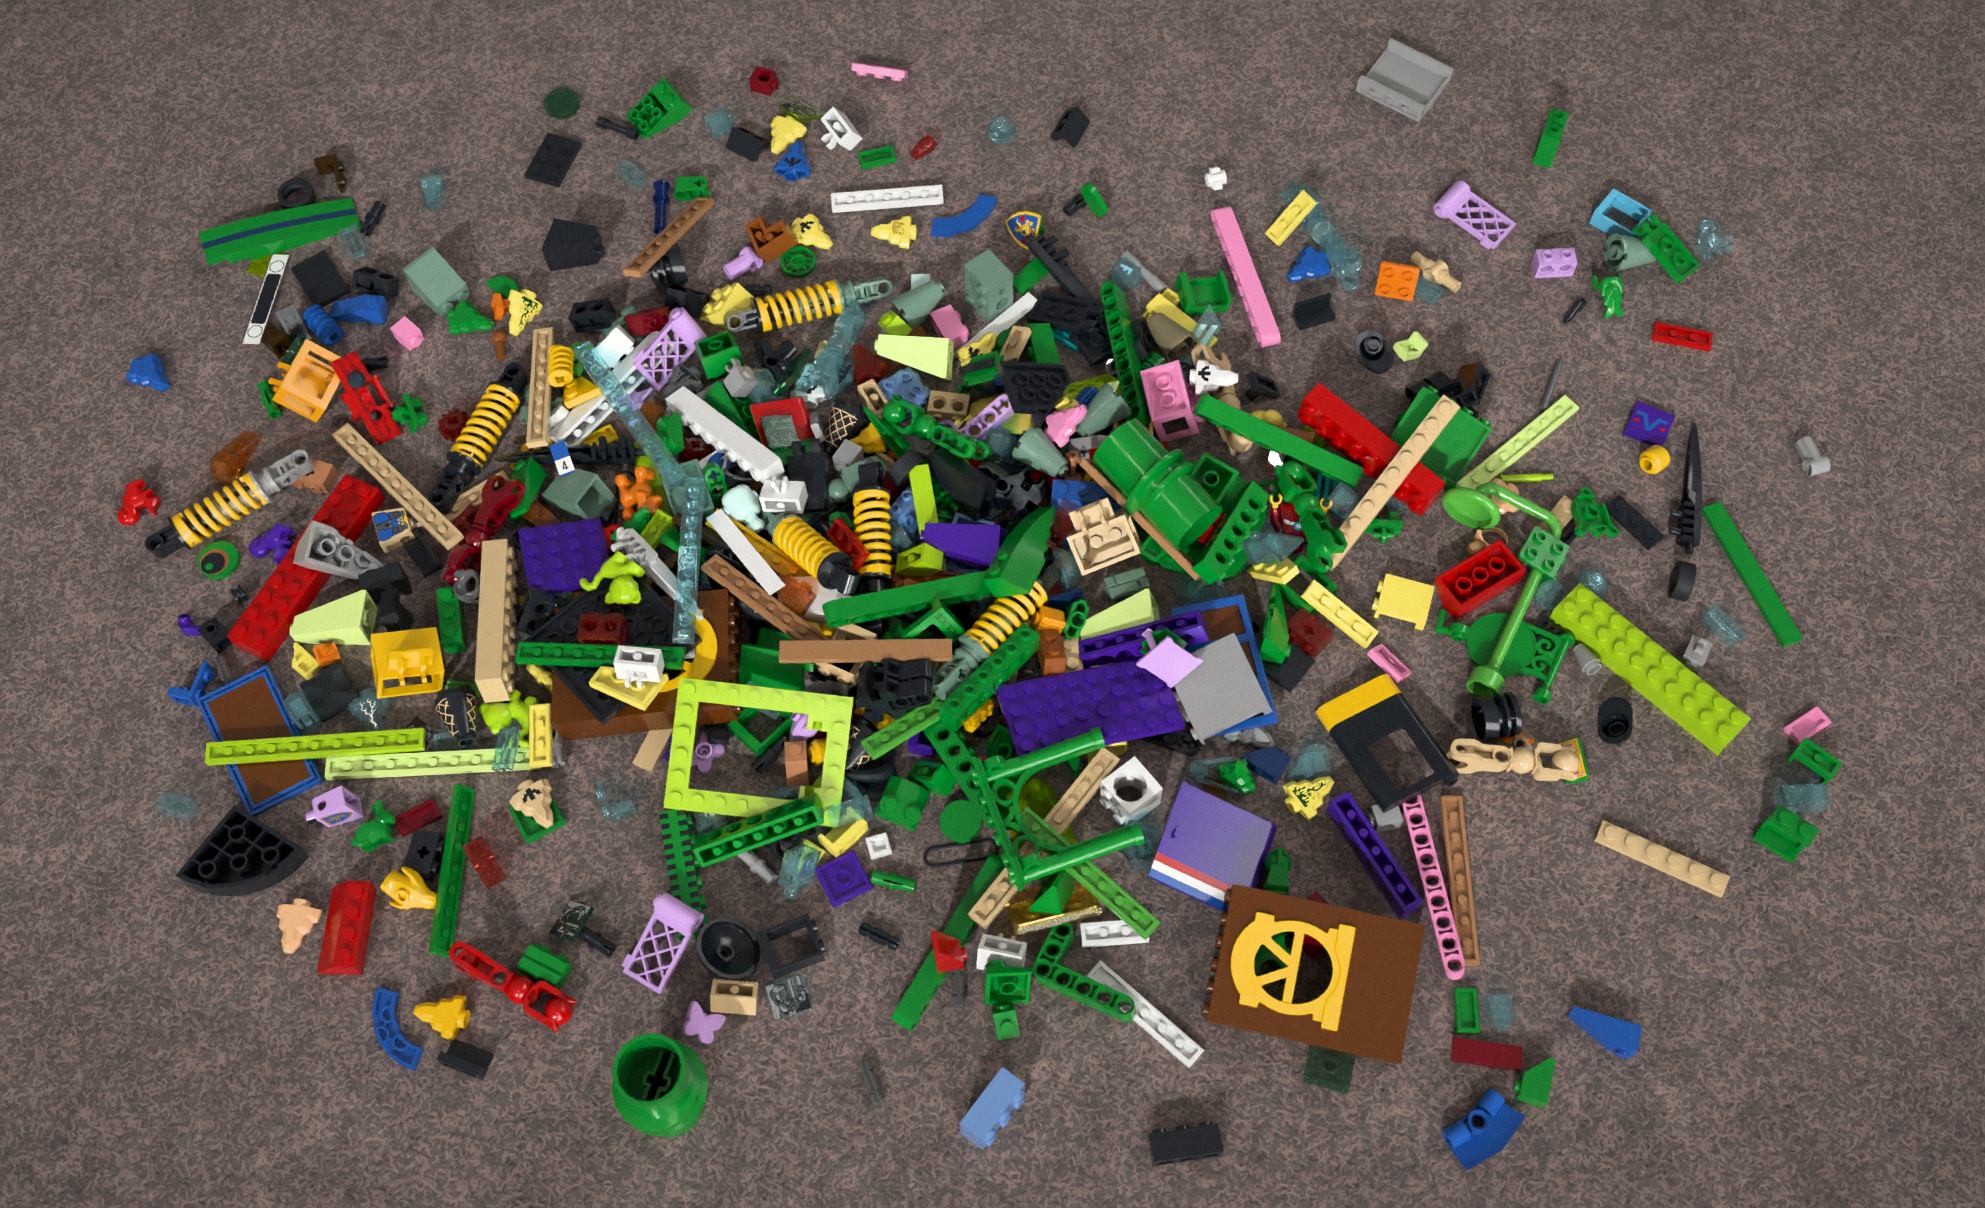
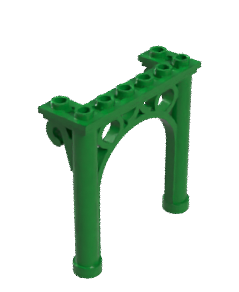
M1098 726L1089 729V732L1008 760H1004L1003 756L997 755L986 759L982 764L981 758L971 757L972 766L969 769L975 788L979 787L981 790V794H978L982 807L987 806L989 813L985 815L989 826L994 825L996 831L993 833L997 846L1001 845L1003 852L1000 853L1002 862L1006 866L1011 886L1016 885L1018 892L1022 891V887L1026 886L1025 883L1132 845L1139 846L1145 843L1138 822L1074 845L1064 847L1052 846L1037 839L1027 829L1019 811L1020 793L1030 776L1041 769L1105 747V742ZM1022 774L1016 784L1009 780L1011 777ZM1001 786H1008L1014 791L1009 800L1003 801L999 799L997 790ZM997 805L1002 808H1009L1010 810L1009 815L1004 820L1001 818ZM1006 830H1013L1019 835L1015 839L1013 846ZM1024 842L1035 846L1034 853L1026 857H1022L1018 850L1019 845ZM1042 850L1053 855L1042 858L1039 853Z

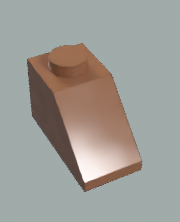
M806 740L784 742L788 791L799 790V785L810 786Z

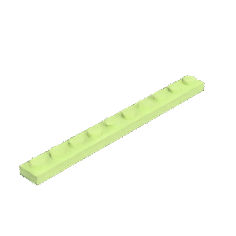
M518 747L326 758L324 777L326 780L539 770L542 767L531 768L529 766V748Z

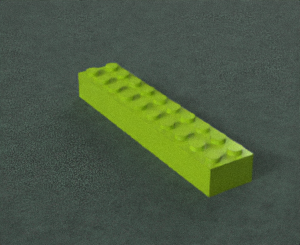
M1579 583L1551 613L1549 620H1554L1556 625L1560 624L1562 631L1574 634L1578 644H1584L1604 665L1717 756L1750 721L1751 718L1583 584Z

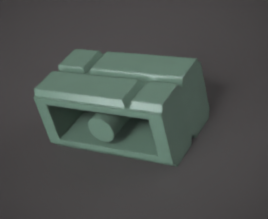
M1130 567L1123 573L1117 574L1113 572L1103 578V589L1110 606H1114L1144 589L1149 588L1150 590L1151 588L1143 567Z

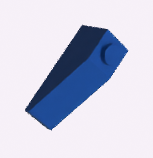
M364 294L334 302L330 316L338 321L385 324L390 308L384 296Z
M1573 1006L1568 1011L1567 1016L1608 1051L1615 1052L1617 1057L1628 1059L1638 1052L1641 1025Z

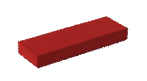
M1654 322L1651 341L1710 352L1713 333Z
M837 517L828 530L827 535L840 551L851 557L853 568L860 570L870 552L845 521Z

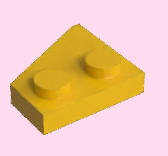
M582 376L576 379L573 378L572 382L564 385V404L567 409H570L601 395L602 392L598 386Z

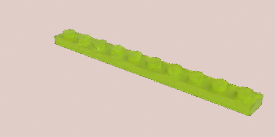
M424 728L209 742L206 743L205 764L212 766L425 751L426 731Z

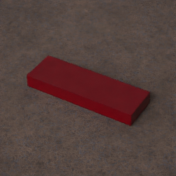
M1457 1037L1452 1038L1451 1062L1514 1071L1522 1070L1523 1047Z

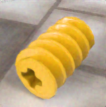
M553 345L549 348L548 382L553 387H562L573 380L574 352L571 348L562 345Z

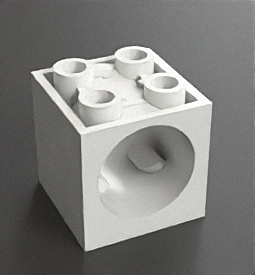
M1134 756L1101 781L1099 801L1105 809L1109 808L1114 813L1113 817L1119 825L1127 826L1137 822L1160 804L1163 788ZM1124 786H1132L1142 793V798L1134 802H1127L1116 795V790Z

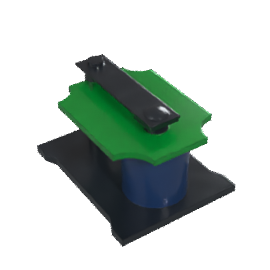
M998 351L972 357L968 364L959 367L958 375L964 376V382H968V386L972 385L970 403L1006 393L996 368L998 361H1004V356L999 355ZM1013 358L1010 361L1018 362V359Z

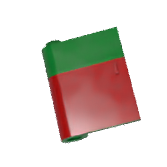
M796 397L749 405L761 444L780 457L783 467L788 466V457L794 456L792 447L770 449L761 420L774 419L773 421H776L775 418H779L781 422L783 420H790V422L783 423L782 425L777 424L776 429L792 427V429L777 430L779 434L776 436H780L782 440H787L788 434L782 432H791L795 435L794 440L801 441V445H805V452L812 451L811 439H815V436L810 426V416L803 398Z

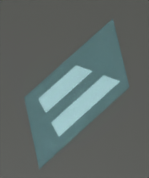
M1210 304L1191 331L1198 338V344H1204L1208 347L1222 328ZM1201 350V352H1200V355H1199L1200 359H1201V358L1203 357V355H1204L1203 350Z

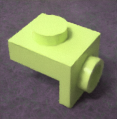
M1416 331L1413 332L1408 340L1396 342L1392 348L1400 359L1408 361L1420 357L1428 343Z

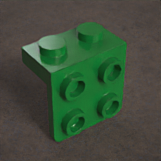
M1535 526L1521 548L1518 558L1543 574L1539 585L1544 586L1548 582L1552 583L1558 576L1557 571L1565 562L1570 546L1539 526Z

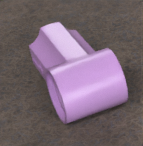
M747 246L741 250L738 257L723 265V270L728 278L733 280L748 270L753 272L756 268L759 269L763 264V260L751 246Z

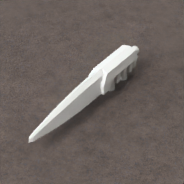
M618 528L616 531V543L611 545L612 551L621 550L626 552L625 556L637 563L642 569L645 568V574L649 578L651 577L674 601L694 617L702 620L704 617L680 581L659 559L658 553L633 528Z

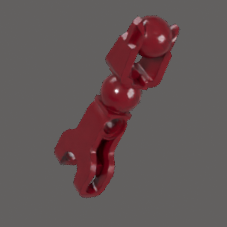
M491 475L487 479L481 492V506L474 518V524L471 525L474 529L467 533L465 538L466 545H455L448 559V567L443 575V580H447L450 586H453L459 580L458 577L454 576L456 570L473 569L480 577L482 541L491 540V536L495 537V533L502 526L508 513L520 504L526 491L522 481L516 479L506 481L499 475ZM496 481H497V482H498V487H497L496 490H495L494 485H495V483H496ZM517 486V491L512 494L514 487ZM467 555L471 557L469 567L462 564ZM471 577L468 580V583L472 585L475 581V578Z

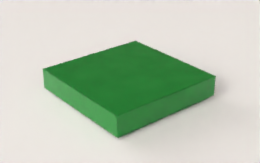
M551 793L552 802L549 807L553 812L554 825L549 828L539 825L532 816H525L521 810L516 811L512 806L508 807L527 845L566 825Z

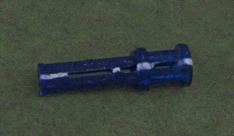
M658 180L653 183L655 195L653 196L655 204V234H660V230L662 232L666 225V205L669 203L668 190L670 189V184L664 180Z

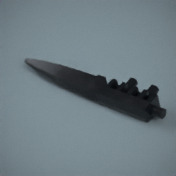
M1032 233L1027 235L1026 238L1030 242L1028 249L1072 297L1094 301L1095 306H1101L1068 266L1067 261L1064 259L1070 255L1068 249L1065 248L1060 253L1055 251V247L1052 246L1058 241L1055 235L1048 239H1045L1043 234L1037 238Z
M1693 422L1686 452L1681 506L1679 510L1671 509L1670 517L1678 518L1680 523L1677 527L1670 526L1668 531L1669 534L1676 535L1679 538L1677 545L1684 546L1686 554H1692L1693 548L1700 545L1703 504L1700 445L1697 426Z
M626 435L618 437L619 444L616 441H612V445H607L606 437L600 436L598 438L599 446H597L596 442H592V446L580 444V446L567 447L573 464H587L589 466L635 463L636 456H646V449L636 448L634 440L628 444ZM550 448L517 452L494 458L495 461L517 463L521 459L526 460L532 457L538 464L556 465Z

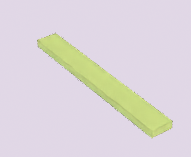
M1566 395L1562 396L1458 481L1456 487L1475 489L1483 483H1490L1498 477L1499 473L1504 472L1577 412L1579 406Z

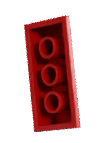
M1500 539L1434 579L1443 606L1456 621L1521 582L1526 569Z
M346 881L332 888L317 969L318 974L362 975L377 893L376 887L370 881Z

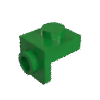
M1002 1002L991 1008L998 1041L1020 1036L1013 1004Z

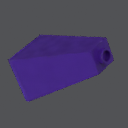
M925 523V530H921L920 536L921 542L944 552L943 557L979 572L988 570L1003 542L1000 525Z

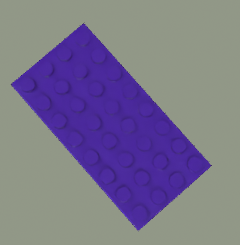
M1141 658L1000 685L996 689V695L1016 757L1089 732V729L1097 726L1102 733L1105 745L1184 730L1185 724L1171 688L1165 681L1147 669L1137 666L1136 663Z

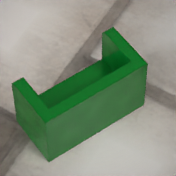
M1806 737L1786 760L1790 764L1795 758L1824 779L1820 784L1822 787L1834 777L1843 764Z

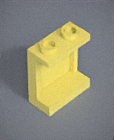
M1386 574L1384 580H1379L1376 592H1379L1380 595L1373 602L1372 610H1376L1374 617L1378 618L1379 614L1413 622L1416 623L1415 629L1423 631L1435 586Z

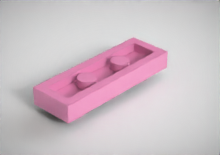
M859 62L852 63L851 71H857V75L867 76V73H871L876 78L891 76V80L902 81V78H907L908 70Z

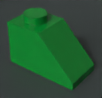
M918 760L907 775L909 779L931 793L947 797L957 783L952 773L943 764Z
M1549 1058L1524 1072L1519 1079H1515L1513 1085V1092L1516 1093L1515 1100L1543 1108L1548 1103L1556 1062L1555 1058Z

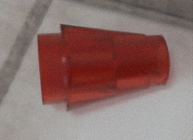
M929 134L922 136L910 152V155L917 161L934 151L937 143Z

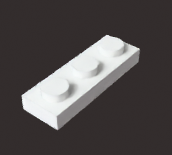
M1123 920L1080 923L1082 948L1149 943V937L1144 940Z

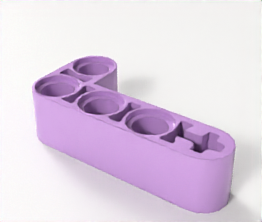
M1004 394L996 398L961 430L950 420H943L940 423L972 436L973 430L980 429L979 434L972 437L984 441L1015 413L1008 396ZM1004 404H1007V405H1009V407L1006 408V407H1003V405H1004ZM995 416L994 421L987 422L988 417Z

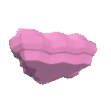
M1082 404L1074 406L1070 410L1054 411L1046 417L1048 427L1044 429V433L1052 442H1056L1062 448L1069 442V437L1075 432L1076 425L1086 416L1088 411L1086 406Z

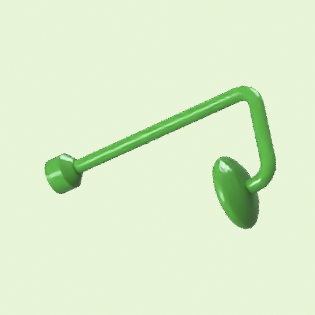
M1483 483L1475 489L1454 487L1447 490L1442 496V506L1446 513L1464 526L1484 530L1493 528L1499 523L1501 519L1500 510L1494 501L1487 496L1493 495L1543 521L1549 527L1551 535L1559 540L1561 538V523L1554 514L1501 485ZM1532 568L1487 665L1474 667L1466 682L1467 689L1477 696L1490 695L1494 698L1495 694L1500 693L1504 686L1505 680L1499 668L1543 576L1536 569Z

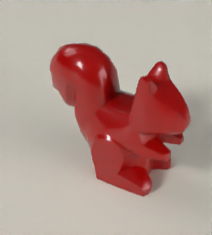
M143 479L136 480L125 486V493L122 497L123 507H120L117 513V520L123 525L137 523L140 519V509L145 507L153 516H156L161 499L159 496H155L156 493L152 489L146 490L148 484H144Z

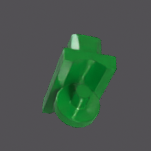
M409 393L402 394L404 402L401 405L395 406L392 417L395 421H400L401 424L407 421L410 432L415 433L417 432V427L427 425L428 418L426 412L415 413V411L422 410L420 397L410 398Z
M1397 512L1387 513L1386 520L1379 519L1378 513L1363 533H1373V538H1380V544H1385L1386 538L1393 539L1394 534L1400 535L1403 520L1399 519Z

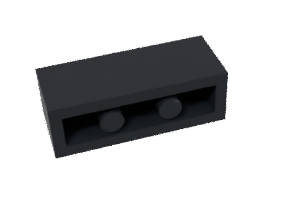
M1212 1121L1201 1122L1198 1124V1127L1189 1128V1125H1180L1171 1131H1166V1128L1152 1130V1133L1148 1135L1153 1167L1220 1157L1224 1152L1219 1124H1212Z

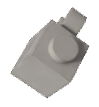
M731 358L733 366H725L729 375L723 383L732 397H746L759 381L750 367H743L739 359Z
M1692 635L1685 646L1680 662L1691 671L1699 672L1706 662L1713 643Z

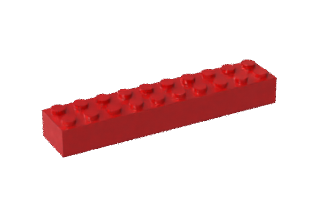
M345 474L311 521L331 526L345 539L355 543L372 520V513L379 510L385 498L379 488ZM307 527L227 635L235 647L268 663L290 634V625L293 624L294 617L306 612L332 575L293 563L297 544Z

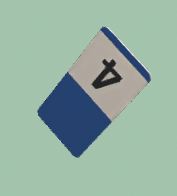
M565 441L550 445L549 447L560 477L575 472Z

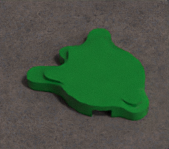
M1582 487L1578 490L1577 496L1572 501L1570 507L1571 514L1576 523L1575 534L1583 537L1590 531L1595 538H1599L1603 534L1610 538L1617 537L1619 530L1611 522L1605 504H1599L1594 500L1596 496L1589 488Z

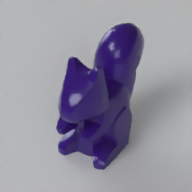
M276 523L263 536H258L251 541L249 552L254 557L263 558L273 549L275 550L273 562L276 561V564H280L290 550L289 548L294 545L289 541L290 536H297L298 532L293 531L291 527Z

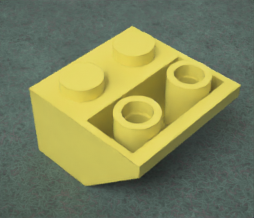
M739 283L726 285L720 289L717 288L712 293L710 302L702 309L703 314L700 319L724 329H729L724 324V315L728 311L749 307L750 298H753V296ZM738 317L731 318L729 324L735 325L738 322Z

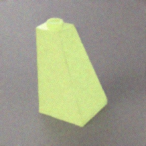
M878 334V339L875 340V351H877L878 355L952 381L954 341L949 338Z
M1149 588L1144 589L1087 619L1078 637L1079 641L1160 620L1158 604Z
M360 590L295 616L293 624L290 625V635L298 644L335 642V644L371 645V634L374 631L378 608L367 590Z

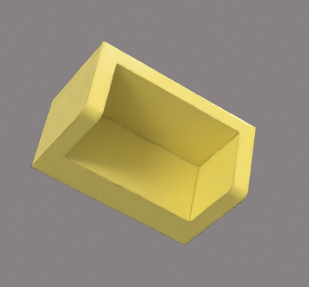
M850 806L846 809L847 815L839 822L838 828L834 827L825 836L822 833L818 835L819 843L835 858L843 855L868 831L867 822Z

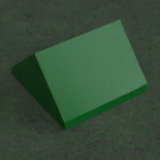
M1065 870L1053 873L1041 885L1028 910L1038 913L1061 914L1075 890L1074 878Z

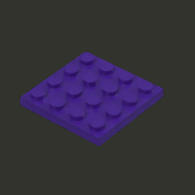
M600 518L518 530L528 589L531 586L554 592V594L582 590L583 588L579 584L580 579L586 578L591 583L599 572L601 565L609 559Z

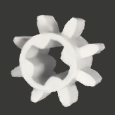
M1220 167L1209 168V173H1205L1206 186L1211 187L1214 191L1223 189L1222 184L1227 182L1225 171L1220 170Z

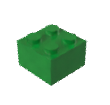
M729 329L693 342L708 379L717 378L726 373L725 366H733L731 358L739 359L741 366H745L737 343Z

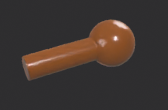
M496 331L492 334L491 340L496 345L497 360L502 361L504 360V343L507 341V336L502 331Z

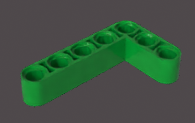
M1062 919L1055 922L1032 967L1036 981L1051 990L1119 1021L1130 1022L1136 1015L1134 1001L1130 996L1061 966L1074 941V931L1071 923L1067 920ZM1061 930L1069 931L1065 936L1058 935ZM1052 949L1059 950L1056 955L1048 954ZM1046 968L1049 970L1045 975L1038 974L1041 969ZM1061 978L1069 979L1066 984H1059L1058 981ZM1082 987L1090 988L1087 993L1082 994L1078 992ZM1102 996L1110 997V1000L1106 1003L1099 1001ZM1123 1005L1131 1007L1128 1012H1121L1119 1010Z

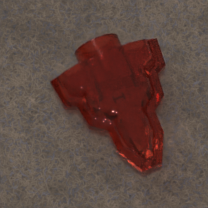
M858 343L853 346V358L855 360L853 378L856 385L874 379L878 384L884 378L883 376L891 370V366L886 360H881L878 355L871 354L869 349Z

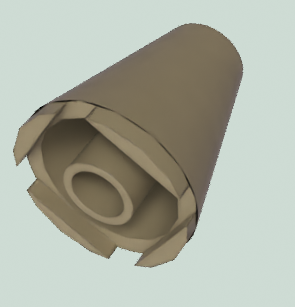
M1154 313L1149 317L1148 328L1166 362L1170 363L1179 360L1180 363L1191 355L1194 344L1198 345V338L1195 334L1163 313Z

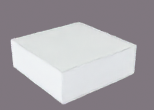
M886 832L865 838L871 860L892 854Z

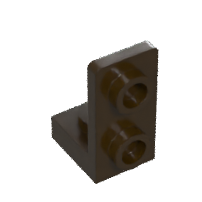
M336 154L314 158V164L319 175L335 172V180L340 193H345L344 186H347L345 176L342 175V172H345L342 160L339 161Z
M272 324L264 328L260 341L278 359L294 349L284 331L279 332Z

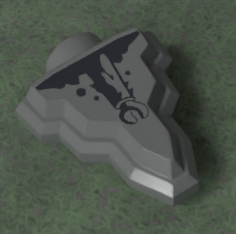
M678 364L672 370L673 374L668 378L669 384L662 390L659 399L666 404L665 399L683 386L692 393L704 390L705 386L700 381L702 378L700 372L694 366L686 368L684 365Z

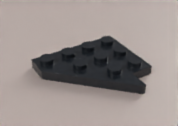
M998 361L996 364L1013 412L1031 414L1036 428L1041 426L1071 382L1065 365Z

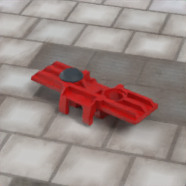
M356 350L330 362L346 390L340 397L342 402L346 403L349 407L354 422L362 418L377 446L403 434L390 412V409L396 406L395 402H392L379 380V374L372 377L369 375ZM373 384L384 403L383 405H377L367 388L368 385ZM378 412L382 414V418L376 421L370 415Z

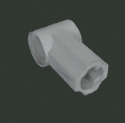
M1806 436L1796 441L1794 445L1803 461L1802 469L1807 472L1805 473L1807 477L1830 471L1828 457L1821 455L1812 437Z

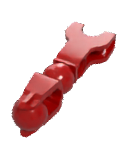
M458 941L449 949L450 959L461 972L497 991L503 992L512 1003L523 1004V1010L528 1017L546 1025L554 1032H560L559 1026L566 1024L573 1015L572 1005L578 1004L575 998L563 994L545 981H539L535 984L529 977L523 975L516 976L514 972L510 974L504 966L465 942ZM458 949H465L457 957L455 956ZM499 975H506L504 982L496 983V978ZM546 992L555 998L546 1004L544 1015L532 1009V1004L538 1000V995Z

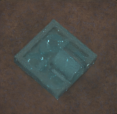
M890 524L891 530L888 534L891 536V541L887 544L891 545L896 555L920 545L914 536L908 537L902 527Z

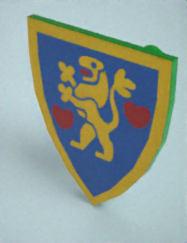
M1018 212L1005 221L1013 239L1027 250H1029L1030 244L1026 238L1027 235L1032 233L1037 238L1039 233L1045 231V227L1041 225L1042 215L1034 212Z

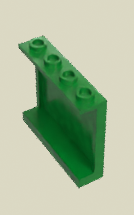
M1430 385L1427 388L1422 386L1389 438L1402 448L1441 398V396L1437 395L1439 391ZM1465 406L1458 410L1419 460L1421 464L1446 483L1444 487L1448 489L1456 487V483L1489 433L1493 431V428L1490 427L1491 422L1483 417L1479 420L1473 417L1474 412Z

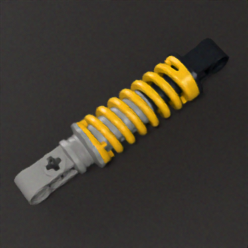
M299 449L285 458L276 461L273 465L262 468V471L257 474L249 470L239 478L242 482L241 484L234 480L232 482L234 488L231 490L228 486H223L224 494L220 495L218 491L213 492L215 499L212 501L209 497L203 498L207 506L203 509L198 502L194 503L193 506L197 511L196 514L193 515L191 510L186 508L184 513L187 519H182L184 516L181 512L168 517L170 525L150 535L145 541V547L158 558H165L183 546L192 550L195 545L203 542L204 536L212 537L214 534L213 530L217 532L222 531L223 524L230 526L233 523V519L237 521L242 519V513L246 515L251 514L252 507L259 509L261 508V503L263 505L272 503V494L275 492L279 493L285 486L294 483L297 479L314 470V460L306 451Z

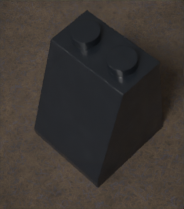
M554 218L542 246V251L550 271L598 264L600 258H603L605 255L602 236L597 226Z

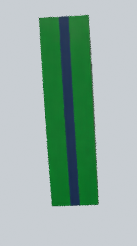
M352 198L299 206L239 220L201 231L199 235L209 265L227 259L232 264L247 258L251 262L359 228L361 225Z

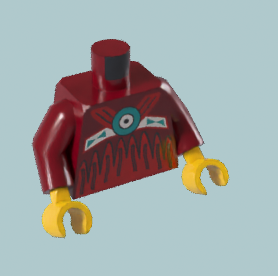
M1270 494L1268 500L1272 504L1270 508L1271 526L1276 534L1281 536L1282 542L1291 543L1290 550L1292 552H1302L1303 544H1308V541L1301 527L1302 522L1299 521L1300 516L1294 511L1293 505L1280 504L1282 501L1280 494H1278V501L1275 503L1272 501V494ZM1322 498L1320 500V506L1322 507L1323 511L1326 513L1328 517L1327 509H1329L1332 506V501L1330 500V505L1328 507H1323Z

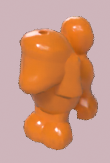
M646 466L636 467L634 470L636 480L634 478L628 480L625 474L615 477V483L620 489V501L624 506L622 517L625 522L632 519L636 512L633 509L636 504H638V510L642 507L649 508L651 518L658 509L661 510L663 498L661 495H654L653 488L650 485V482L655 478L653 469Z

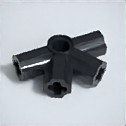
M763 337L758 339L754 343V347L764 367L765 375L768 376L775 392H786L791 387L787 376L800 377V372L802 371V360L791 359L797 353V348L789 340H784L774 349L770 338Z

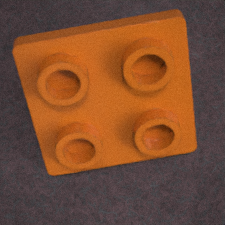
M1382 261L1379 267L1375 295L1412 301L1420 267Z

